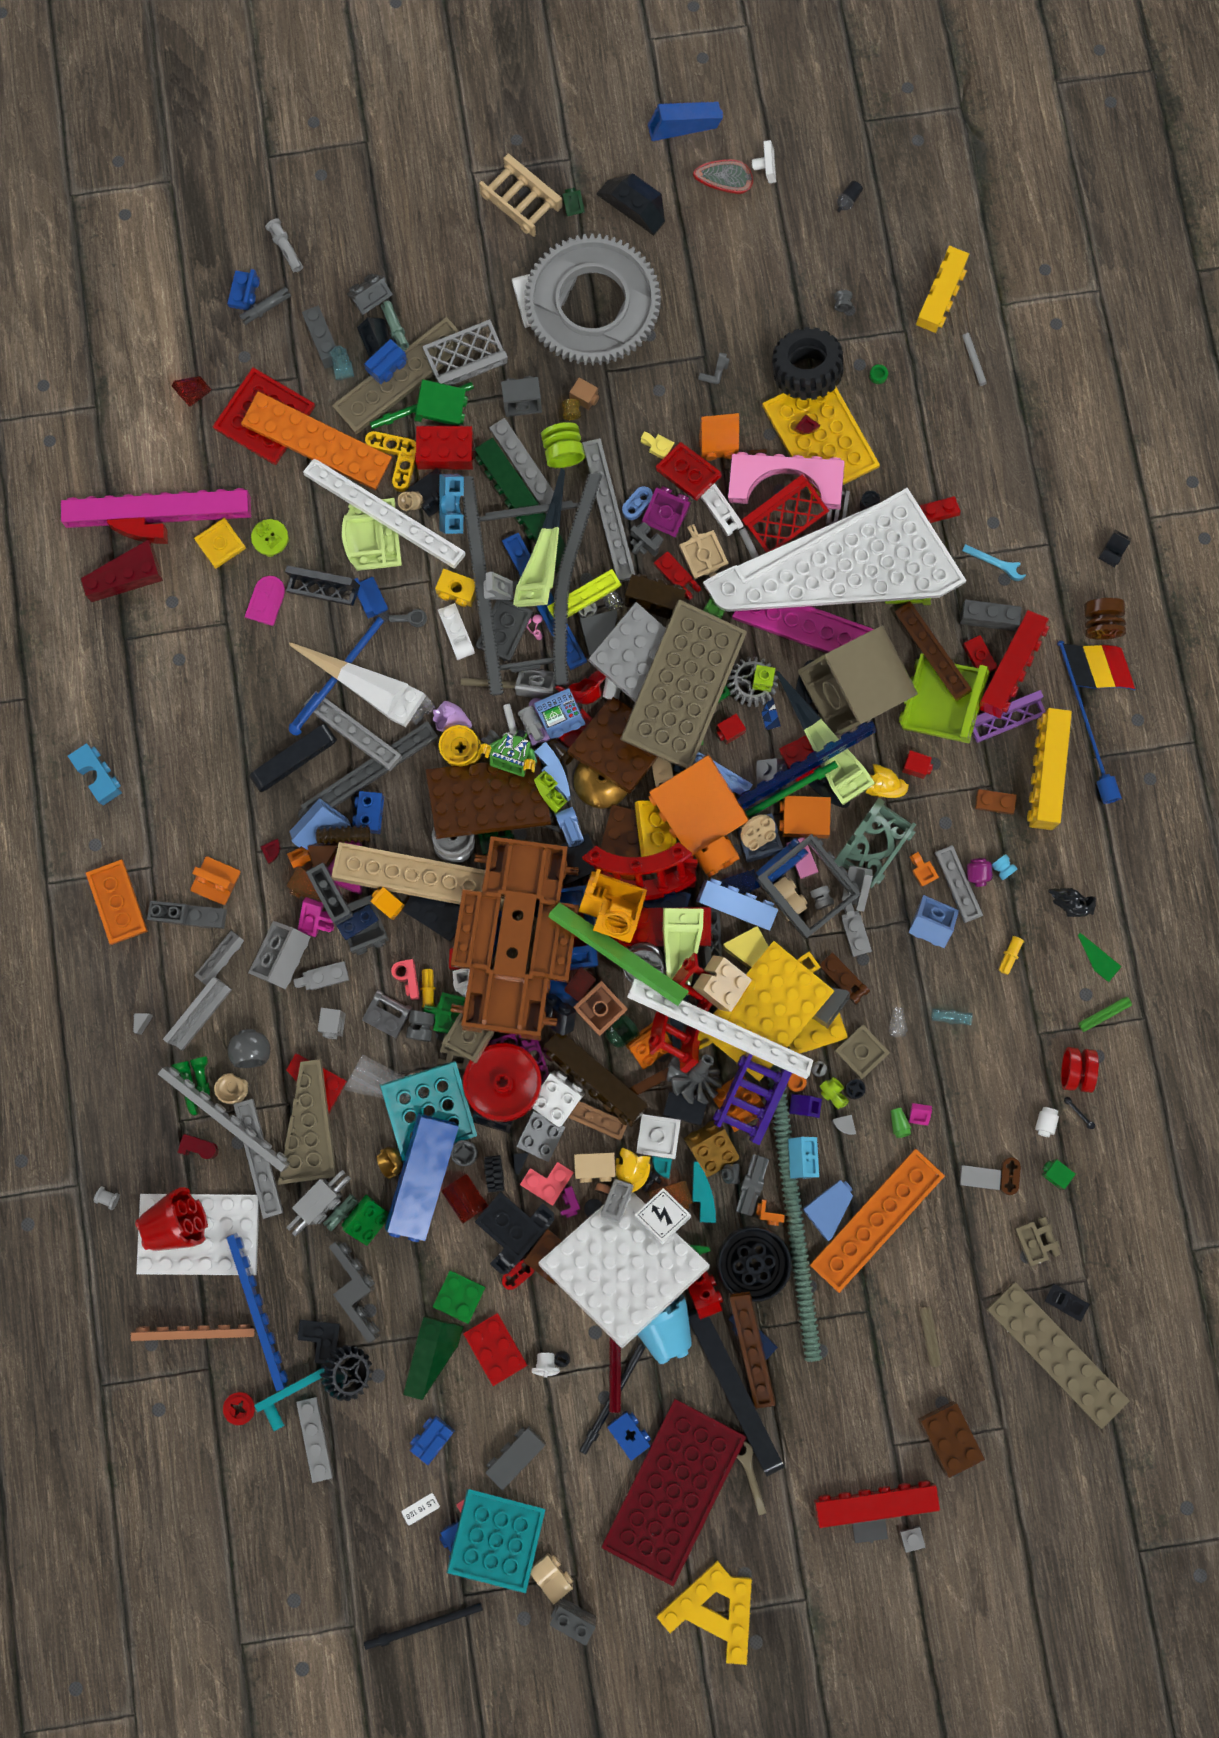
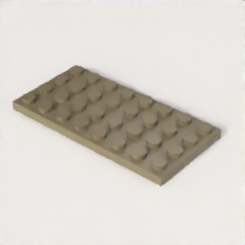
M678 600L620 740L681 768L686 769L693 765L747 631L682 600Z

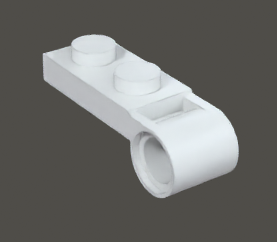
M456 604L438 609L457 660L475 654Z

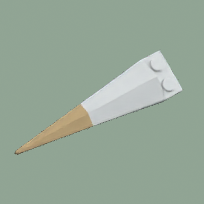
M289 643L292 648L343 683L390 720L404 727L408 725L426 697L423 692L409 686L407 683L300 645Z

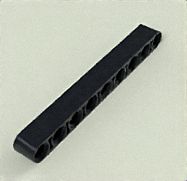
M696 1308L689 1310V1322L766 1476L768 1477L785 1468L710 1317L700 1319Z

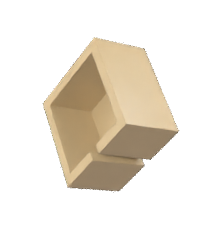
M713 956L704 971L715 973V975L701 973L692 988L719 1010L732 1012L752 979L725 957Z
M614 1153L574 1155L575 1179H580V1183L592 1182V1178H600V1182H610L612 1177H615Z

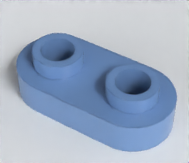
M645 486L639 487L623 504L622 513L626 519L635 520L644 512L653 496L651 489ZM641 496H646L647 499H646V500H641L640 497H641ZM633 509L635 512L631 514L628 511Z

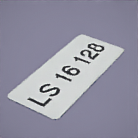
M431 1493L402 1510L401 1513L407 1524L411 1525L440 1506L434 1494Z

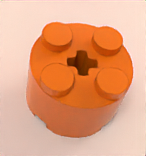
M727 835L709 844L703 851L700 850L694 854L709 878L740 859L738 852Z

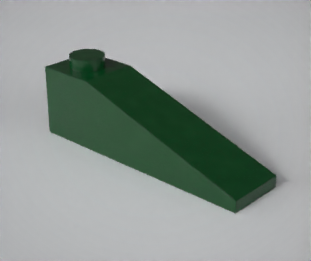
M429 1316L423 1317L403 1395L419 1400L424 1399L457 1349L464 1326Z

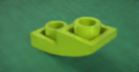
M544 770L534 781L542 798L556 814L567 803V800L560 792L554 789L558 783Z

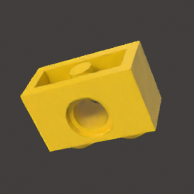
M443 568L435 587L439 598L446 601L451 599L462 607H466V605L472 607L477 594L475 592L474 579ZM459 586L462 588L459 592L455 593L452 591L454 587Z

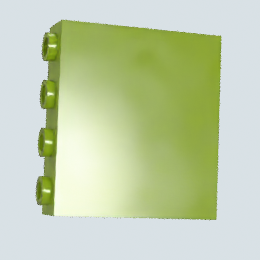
M921 653L920 658L916 659L915 675L911 677V681L918 694L904 702V705H906L905 710L901 712L899 717V723H901L903 730L970 743L980 702L989 676L988 666L980 665L979 668L955 664L972 689V692L955 701L924 654Z

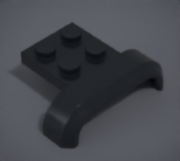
M500 1192L475 1221L479 1227L504 1248L490 1265L500 1274H508L552 1224L554 1212L542 1203L530 1218Z

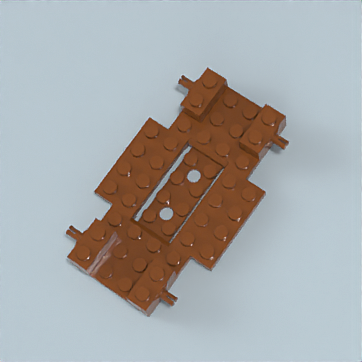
M491 836L487 856L475 854L474 862L486 863L482 892L462 890L451 967L470 969L464 1006L454 1004L451 1006V1012L462 1013L463 1015L462 1030L482 1033V1030L521 1035V1038L541 1041V1034L545 1025L557 1026V1018L546 1017L545 1014L548 981L568 982L575 935L548 916L560 902L566 874L578 876L579 868L567 867V846ZM505 896L494 970H491L501 897ZM536 900L540 901L534 938L531 966L528 975L525 974L527 967V959ZM561 903L578 915L579 905ZM516 910L522 911L524 914L523 918L519 921L514 920L512 917L513 912ZM508 949H516L518 951L517 957L509 958L506 954Z

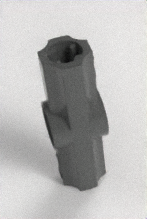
M753 1154L748 1172L745 1174L741 1185V1195L736 1212L752 1216L754 1213L757 1198L760 1196L765 1180L763 1179L769 1159Z

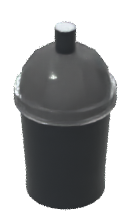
M851 181L847 188L837 197V212L841 210L847 211L854 206L855 201L863 191L860 183Z

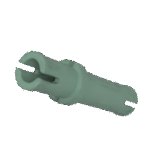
M385 301L381 304V309L390 327L391 337L395 339L397 346L405 351L407 350L406 347L409 348V343L405 337V330L400 325L392 302Z

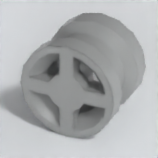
M592 603L578 611L580 619L596 615L597 607L595 603Z

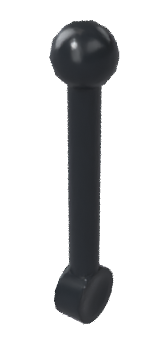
M1066 1097L1064 1099L1065 1104H1069L1086 1122L1088 1129H1094L1095 1123L1089 1121L1072 1103L1070 1097Z

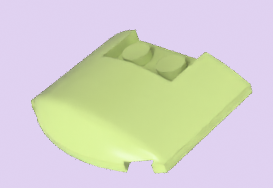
M395 498L381 499L396 508ZM349 504L348 508L350 510L347 515H344L342 523V540L346 555L354 565V568L360 571L402 566L399 534Z

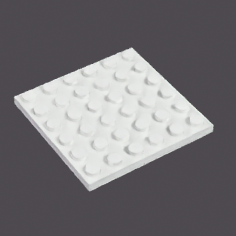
M634 1192L630 1195L620 1223L601 1217L603 1205L539 1261V1266L621 1348L625 1347L709 1269V1264L676 1232L662 1244L635 1218L634 1214L645 1203Z

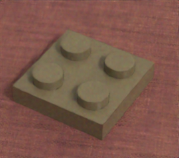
M864 1024L835 1050V1053L861 1080L890 1054Z

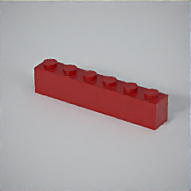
M1027 610L981 699L979 710L1001 718L1003 712H1008L1011 705L1009 701L1011 697L1015 698L1019 690L1017 685L1019 681H1024L1027 674L1025 669L1027 666L1031 667L1035 658L1033 654L1035 651L1038 652L1042 645V641H1040L1042 636L1046 637L1050 629V626H1047L1049 618Z
M930 1480L919 1481L918 1485L910 1486V1483L899 1484L898 1488L890 1489V1486H882L878 1488V1491L870 1492V1489L858 1490V1494L841 1492L838 1493V1497L821 1495L818 1496L817 1500H814L819 1528L940 1511L937 1487L934 1483H930Z

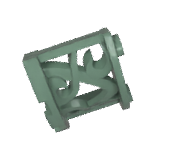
M881 798L877 799L854 832L856 836H851L834 861L839 867L843 866L847 870H849L850 865L855 866L847 859L860 861L858 867H862L864 862H868L867 869L875 866L876 873L872 877L870 888L875 883L878 885L885 877L883 874L885 869L906 840L910 841L916 833L913 830L916 824L914 822L912 824L883 805L885 801ZM872 823H876L877 827H879L880 825H882V827L878 830H874L872 828ZM893 823V824L896 825L897 827H893V828L891 829V828H890V825ZM899 828L904 831L901 835L896 832ZM885 831L887 850L868 854L869 842L863 833L875 835ZM894 839L900 840L894 849ZM859 843H862L865 846L863 854H860L862 852V849L859 850L857 848V845ZM888 857V859L882 866L879 860Z

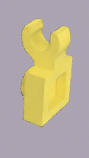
M645 431L641 436L640 442L651 447L649 452L661 459H664L674 446V442L659 434L656 439Z

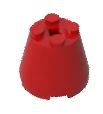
M180 1187L171 1191L135 1221L136 1228L139 1230L142 1238V1246L145 1250L163 1251L190 1248L200 1245L206 1240L204 1233L205 1228L208 1227L204 1208L199 1199L195 1200L189 1194L190 1190L188 1188Z

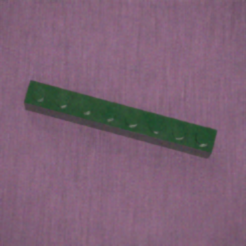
M493 437L474 449L476 463L478 466H483L486 478L494 482V489L497 494L505 498L504 503L508 510L539 505ZM538 513L514 517L519 525L522 524L526 529L524 533L529 540L532 539L536 544L546 514ZM558 535L555 573L559 571L560 561L563 558L562 554L565 551L564 547H566V543L560 535Z

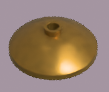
M581 762L578 764L574 773V788L578 797L585 804L594 808L605 809L612 807V805H617L625 798L628 792L606 778L603 781L599 780L600 774Z

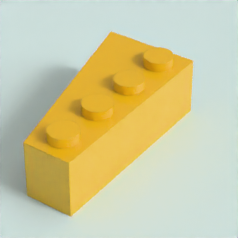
M949 245L944 261L941 263L919 314L917 326L934 333L937 332L938 327H943L946 317H944L945 311H950L953 301H950L952 295L956 297L960 288L957 284L959 280L963 281L967 272L964 268L969 253Z

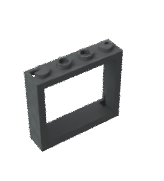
M812 834L756 879L804 939L812 935L861 895L857 884L847 878V871L842 866L838 867L834 862L836 859L830 851L826 852L822 847L823 842ZM808 844L850 894L849 897L810 928H808L768 878Z

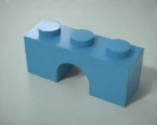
M440 474L439 530L445 534L463 533V514L460 511L459 501L460 496H464V476L459 474Z
M86 743L68 755V758L82 775L92 770L97 772L96 781L88 787L97 801L105 805L122 793L119 789L121 784L116 777H111L109 774L111 769L105 761L101 762L99 759L101 754L96 747H91Z

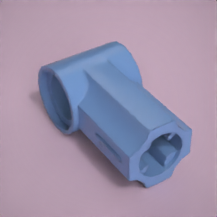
M573 807L557 812L555 817L559 828L564 833L568 846L576 847L584 842Z

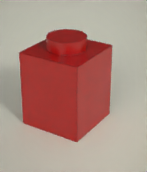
M736 713L717 724V731L715 733L718 739L724 741L727 745L745 734L746 727Z
M910 750L902 772L924 779L932 771L933 764L930 763L932 757Z

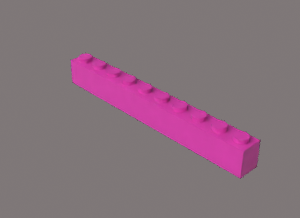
M236 488L234 491L218 489L215 492L200 490L197 493L181 491L178 494L163 492L160 495L144 493L141 496L126 494L123 497L111 495L104 498L90 496L86 497V499L72 497L67 498V500H61V522L66 528L109 526L107 524L109 519L145 517L148 523L218 520L224 517L225 519L251 518V496L248 490Z

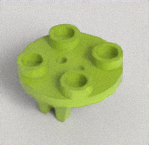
M273 519L259 522L251 534L252 544L255 549L267 557H272L282 552L289 543L287 529L281 522Z

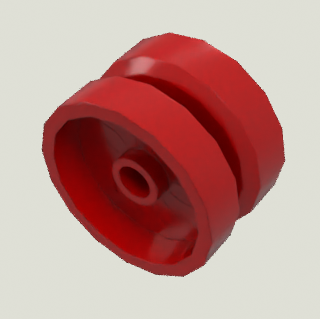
M1067 1047L1065 1049L1061 1065V1085L1063 1090L1074 1091L1079 1087L1081 1092L1092 1093L1094 1091L1099 1069V1058L1096 1050L1084 1049L1081 1053L1078 1048Z

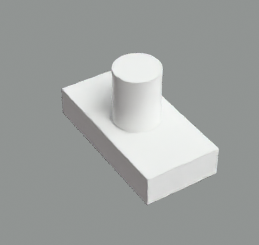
M771 140L764 141L765 157L752 159L753 170L766 169L768 182L775 183L774 148Z

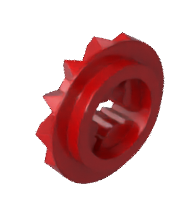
M242 1392L231 1394L223 1405V1414L226 1420L233 1425H243L249 1422L255 1412L253 1398L247 1393ZM244 1401L242 1408L247 1412H240L235 1416L237 1409L233 1405H239Z

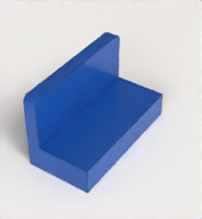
M374 577L359 582L358 578L354 579L360 585L357 596L368 619L388 610Z

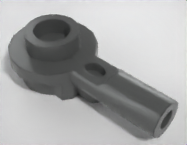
M415 609L409 612L408 615H389V621L409 622L413 627L419 628L426 624L427 615L423 610Z

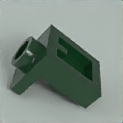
M575 188L566 189L565 193L561 195L566 216L585 213L581 191H576Z

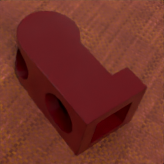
M183 1134L177 1153L189 1155L191 1151L198 1153L204 1159H214L218 1155L219 1149L213 1142Z

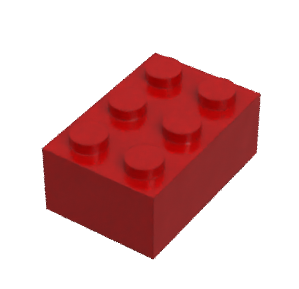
M416 426L417 468L434 470L436 468L439 470H473L474 434L472 426Z

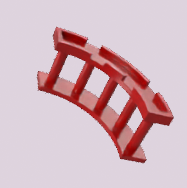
M679 842L665 851L645 857H622L608 853L598 846H595L582 857L584 861L594 866L595 872L599 869L601 870L600 874L646 889L647 893L644 901L663 898L665 894L673 891L677 893L696 881V876L684 867L683 862L692 855V852ZM676 865L677 870L664 875V870ZM657 874L656 879L643 881L642 875ZM621 875H634L635 881L621 879Z
M693 953L683 961L681 968L672 980L688 990L689 995L698 999L699 1003L696 1007L708 1012L712 1003L686 984V981L693 973L699 976L701 973L713 975L698 966L697 954ZM656 1011L648 1040L649 1053L653 1055L660 1048L679 1058L680 1070L687 1073L699 1062L700 1041L697 1039L700 1030L688 1025L684 1033L667 1023L669 1016ZM665 1031L681 1040V1050L665 1042Z

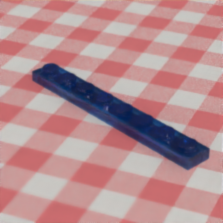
M872 721L862 723L857 726V730L853 732L848 731L841 735V739L838 741H831L824 745V749L821 751L810 753L807 755V759L802 762H794L790 769L785 772L783 770L777 772L773 779L769 781L764 780L754 790L743 792L740 798H738L740 805L743 809L747 808L876 733L874 723Z

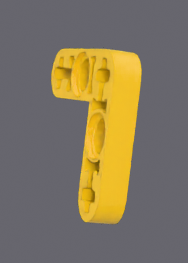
M376 431L369 432L365 437L367 445L383 453L398 456L392 484L396 491L405 492L410 486L416 462V442L409 438ZM376 438L378 442L371 444L370 440ZM395 441L397 445L395 448L389 449L387 443ZM409 445H412L413 449H411L410 452H407L406 448H408ZM404 461L410 463V467L406 470L400 468L401 463ZM401 474H403L405 484L398 486L397 482H400Z

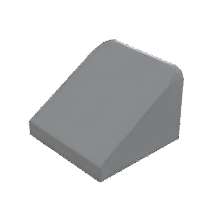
M135 1013L133 1032L142 1035L153 1015Z

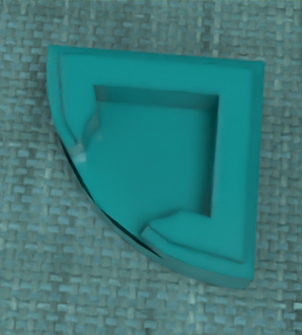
M652 1156V1163L656 1172L660 1176L669 1179L672 1159Z

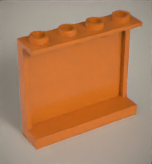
M709 754L649 791L650 796L648 797L653 806L657 805L659 807L661 819L669 823L671 835L674 839L678 838L681 844L692 852L691 856L749 821L747 814Z

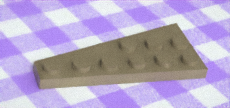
M322 1059L300 1063L296 1084L297 1089L293 1100V1110L290 1116L284 1152L290 1165L280 1173L278 1185L331 1178L337 1175Z

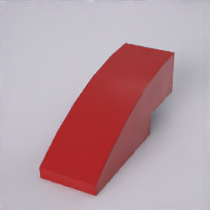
M145 517L107 520V524L112 530L130 539L141 542L149 540L150 543L168 544V530L163 523L149 524Z

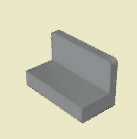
M850 865L847 878L857 884L861 893L860 896L852 901V904H856V910L864 912L873 872L872 869ZM845 888L843 890L842 901H844L847 897L850 896V894L845 890Z

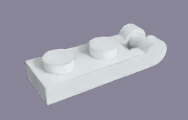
M714 483L700 498L728 537L735 529H741L743 523ZM731 518L733 523L728 525L726 521Z

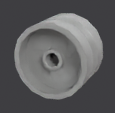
M433 827L432 840L434 851L441 860L452 864L461 863L467 860L474 852V834L436 839Z

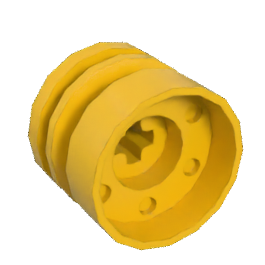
M451 726L440 737V754L451 766L461 767L475 764L479 761L482 754H478L481 745L480 740L473 730L467 726ZM461 745H463L466 748L462 751V753H460V751L457 750L458 748H461Z

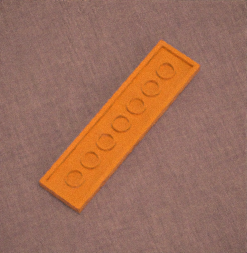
M259 391L241 423L242 426L311 460H318L334 471L375 491L392 460L391 456Z
M914 1149L809 1266L840 1293L945 1175L917 1149Z

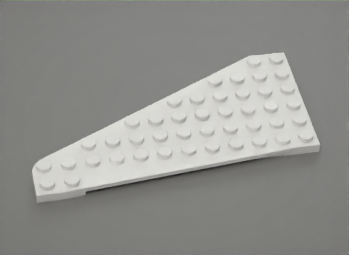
M905 488L874 506L743 564L726 569L705 580L703 585L715 605L721 610L745 611L940 598L966 583V579L909 489Z

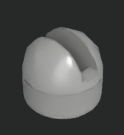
M816 1061L812 1064L811 1072L814 1076L821 1077L826 1074L827 1066L822 1061ZM819 1064H822L820 1073H816Z

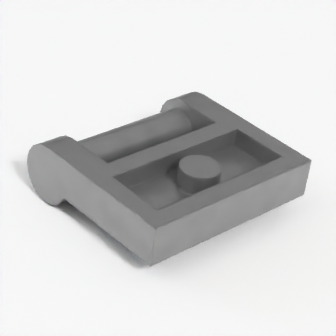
M377 990L362 1021L397 1039L413 1007L405 1006L384 995V992ZM381 1001L398 1010L402 1015L398 1018L377 1005Z

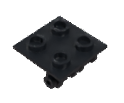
M438 468L407 489L409 492L416 491L422 495L423 503L421 508L429 518L439 511L440 474L442 473Z

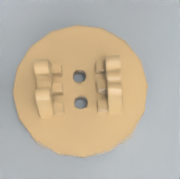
M757 815L747 821L745 825L740 826L742 829L740 834L741 841L752 851L764 846L776 837L775 822L768 815Z

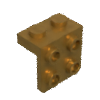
M715 1120L708 1122L704 1127L691 1132L684 1138L706 1177H710L722 1170L726 1164H732L739 1159V1155L722 1125L717 1127L714 1124Z

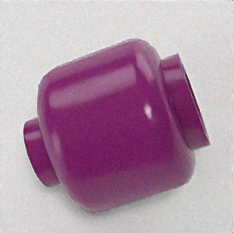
M986 858L971 859V862L967 864L968 881L975 883L976 887L986 886L987 882L993 879L991 862L986 861Z

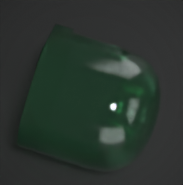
M625 1014L604 1032L607 1040L617 1048L624 1047L640 1036L635 1023Z

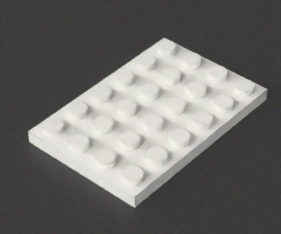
M140 1194L139 1218L167 1194ZM190 1194L195 1200H200L208 1222V1227L205 1228L204 1233L206 1240L195 1247L163 1251L145 1250L138 1231L136 1274L238 1275L226 1238L237 1233L238 1237L241 1236L245 1247L242 1248L244 1255H247L250 1260L251 1267H248L250 1274L257 1275L259 1201L257 1195Z

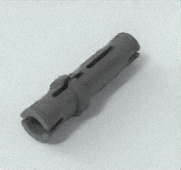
M284 286L257 305L253 304L251 309L240 314L239 317L243 320V324L246 326L257 317H263L265 312L290 298L291 294L287 292L288 289Z

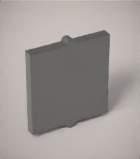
M885 1519L852 1523L855 1543H873L876 1540L888 1539Z

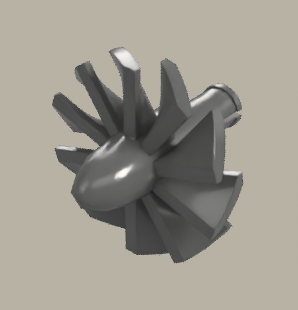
M708 1054L698 1056L699 1062L687 1073L680 1070L679 1058L675 1056L669 1063L667 1082H671L675 1095L682 1093L687 1102L693 1104L694 1090H697V1101L707 1104L708 1100L702 1092L703 1088L708 1091L712 1099L715 1098L718 1092L710 1088L707 1082L713 1083L719 1088L722 1087V1083L719 1078L707 1076L708 1073L720 1074V1070L712 1066L714 1063L712 1056Z

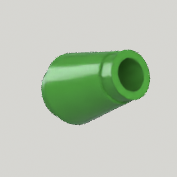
M902 1108L891 1110L892 1129L896 1138L911 1135L912 1128Z

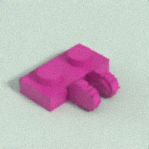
M305 897L302 904L298 931L313 937L317 936L319 930L326 932L334 931V924L328 912H322V902Z

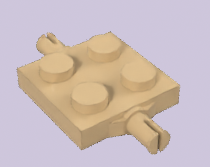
M695 524L690 525L687 528L692 537L680 544L679 548L694 580L708 575L711 578L716 575L719 569L727 566L729 563L714 530L705 534H698Z

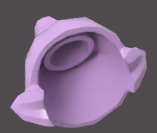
M444 701L437 710H433V722H435L438 731L444 732L449 727L455 725L472 727V723L464 711L454 703Z

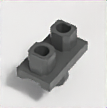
M642 522L637 527L634 525L630 529L632 531L630 536L634 538L630 542L634 546L632 550L634 554L641 552L645 555L649 551L655 557L659 553L663 538L656 533L649 539L646 535L651 531V528L645 522Z

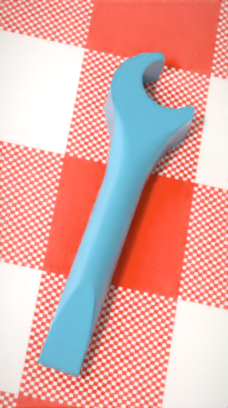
M966 544L962 550L967 554L999 567L1014 581H1020L1026 576V574L1020 575L1017 573L1016 568L1021 565L1019 562L1002 561Z

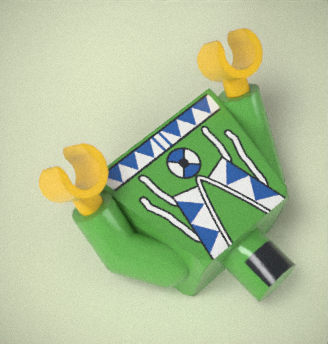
M517 730L515 736L505 734L502 739L499 738L489 745L483 743L478 751V754H485L486 758L490 755V766L522 777L525 776L526 769H531L534 772L537 763L535 752L531 748V742L526 740L527 733L523 730Z

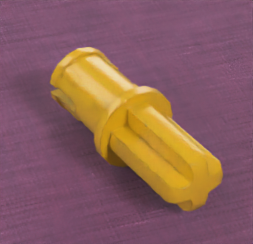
M1016 936L1012 937L1007 951H1004L1005 955L999 966L1001 973L1007 975L1010 973L1015 960L1019 958L1017 955L1024 943L1023 939Z
M433 969L422 970V988L420 990H422L423 1008L425 1004L435 1007L434 990H436V987H434Z

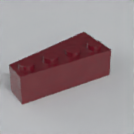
M146 540L82 577L81 581L85 596L91 602H95L161 582L163 578L154 547L149 540Z

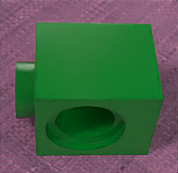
M1057 1159L1048 1160L1042 1168L1044 1170L1042 1176L1060 1190H1065L1076 1175V1173Z

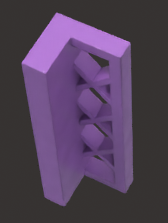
M1041 690L1012 701L1008 712H1003L1001 718H999L1006 721L1005 726L1001 729L993 726L994 721L998 717L986 712L978 715L973 729V736L976 742L979 743L1040 718L1046 712L1041 702L1043 698ZM1036 703L1040 713L1034 715L1027 712L1029 706ZM1015 711L1022 713L1021 721L1017 722L1010 719L1012 713ZM981 725L989 728L987 734L981 737L976 730V727Z

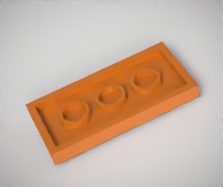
M122 859L86 872L109 944L113 945L148 932Z

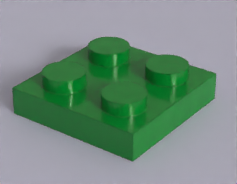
M450 1270L433 1308L469 1324L486 1287Z

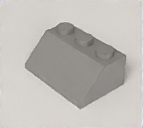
M273 921L248 973L286 989L291 982L296 967L300 963L304 950L308 946L310 936L292 927Z

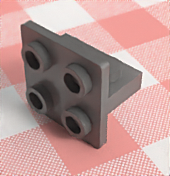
M372 273L364 278L365 281L360 285L357 283L349 288L350 292L347 293V296L352 298L362 315L393 295L385 283L386 278L384 276Z

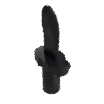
M656 1170L653 1173L650 1171L649 1178L641 1187L645 1193L650 1190L655 1182L657 1184L662 1182Z

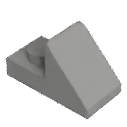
M494 572L486 573L484 598L513 600V581Z

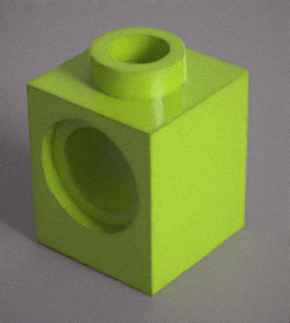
M756 665L752 689L771 692L775 668Z

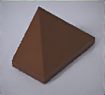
M327 842V844L321 843V845L315 843L308 846L313 868L321 863H324L327 867L330 865L337 853L338 844L336 842H333V844H330V842Z

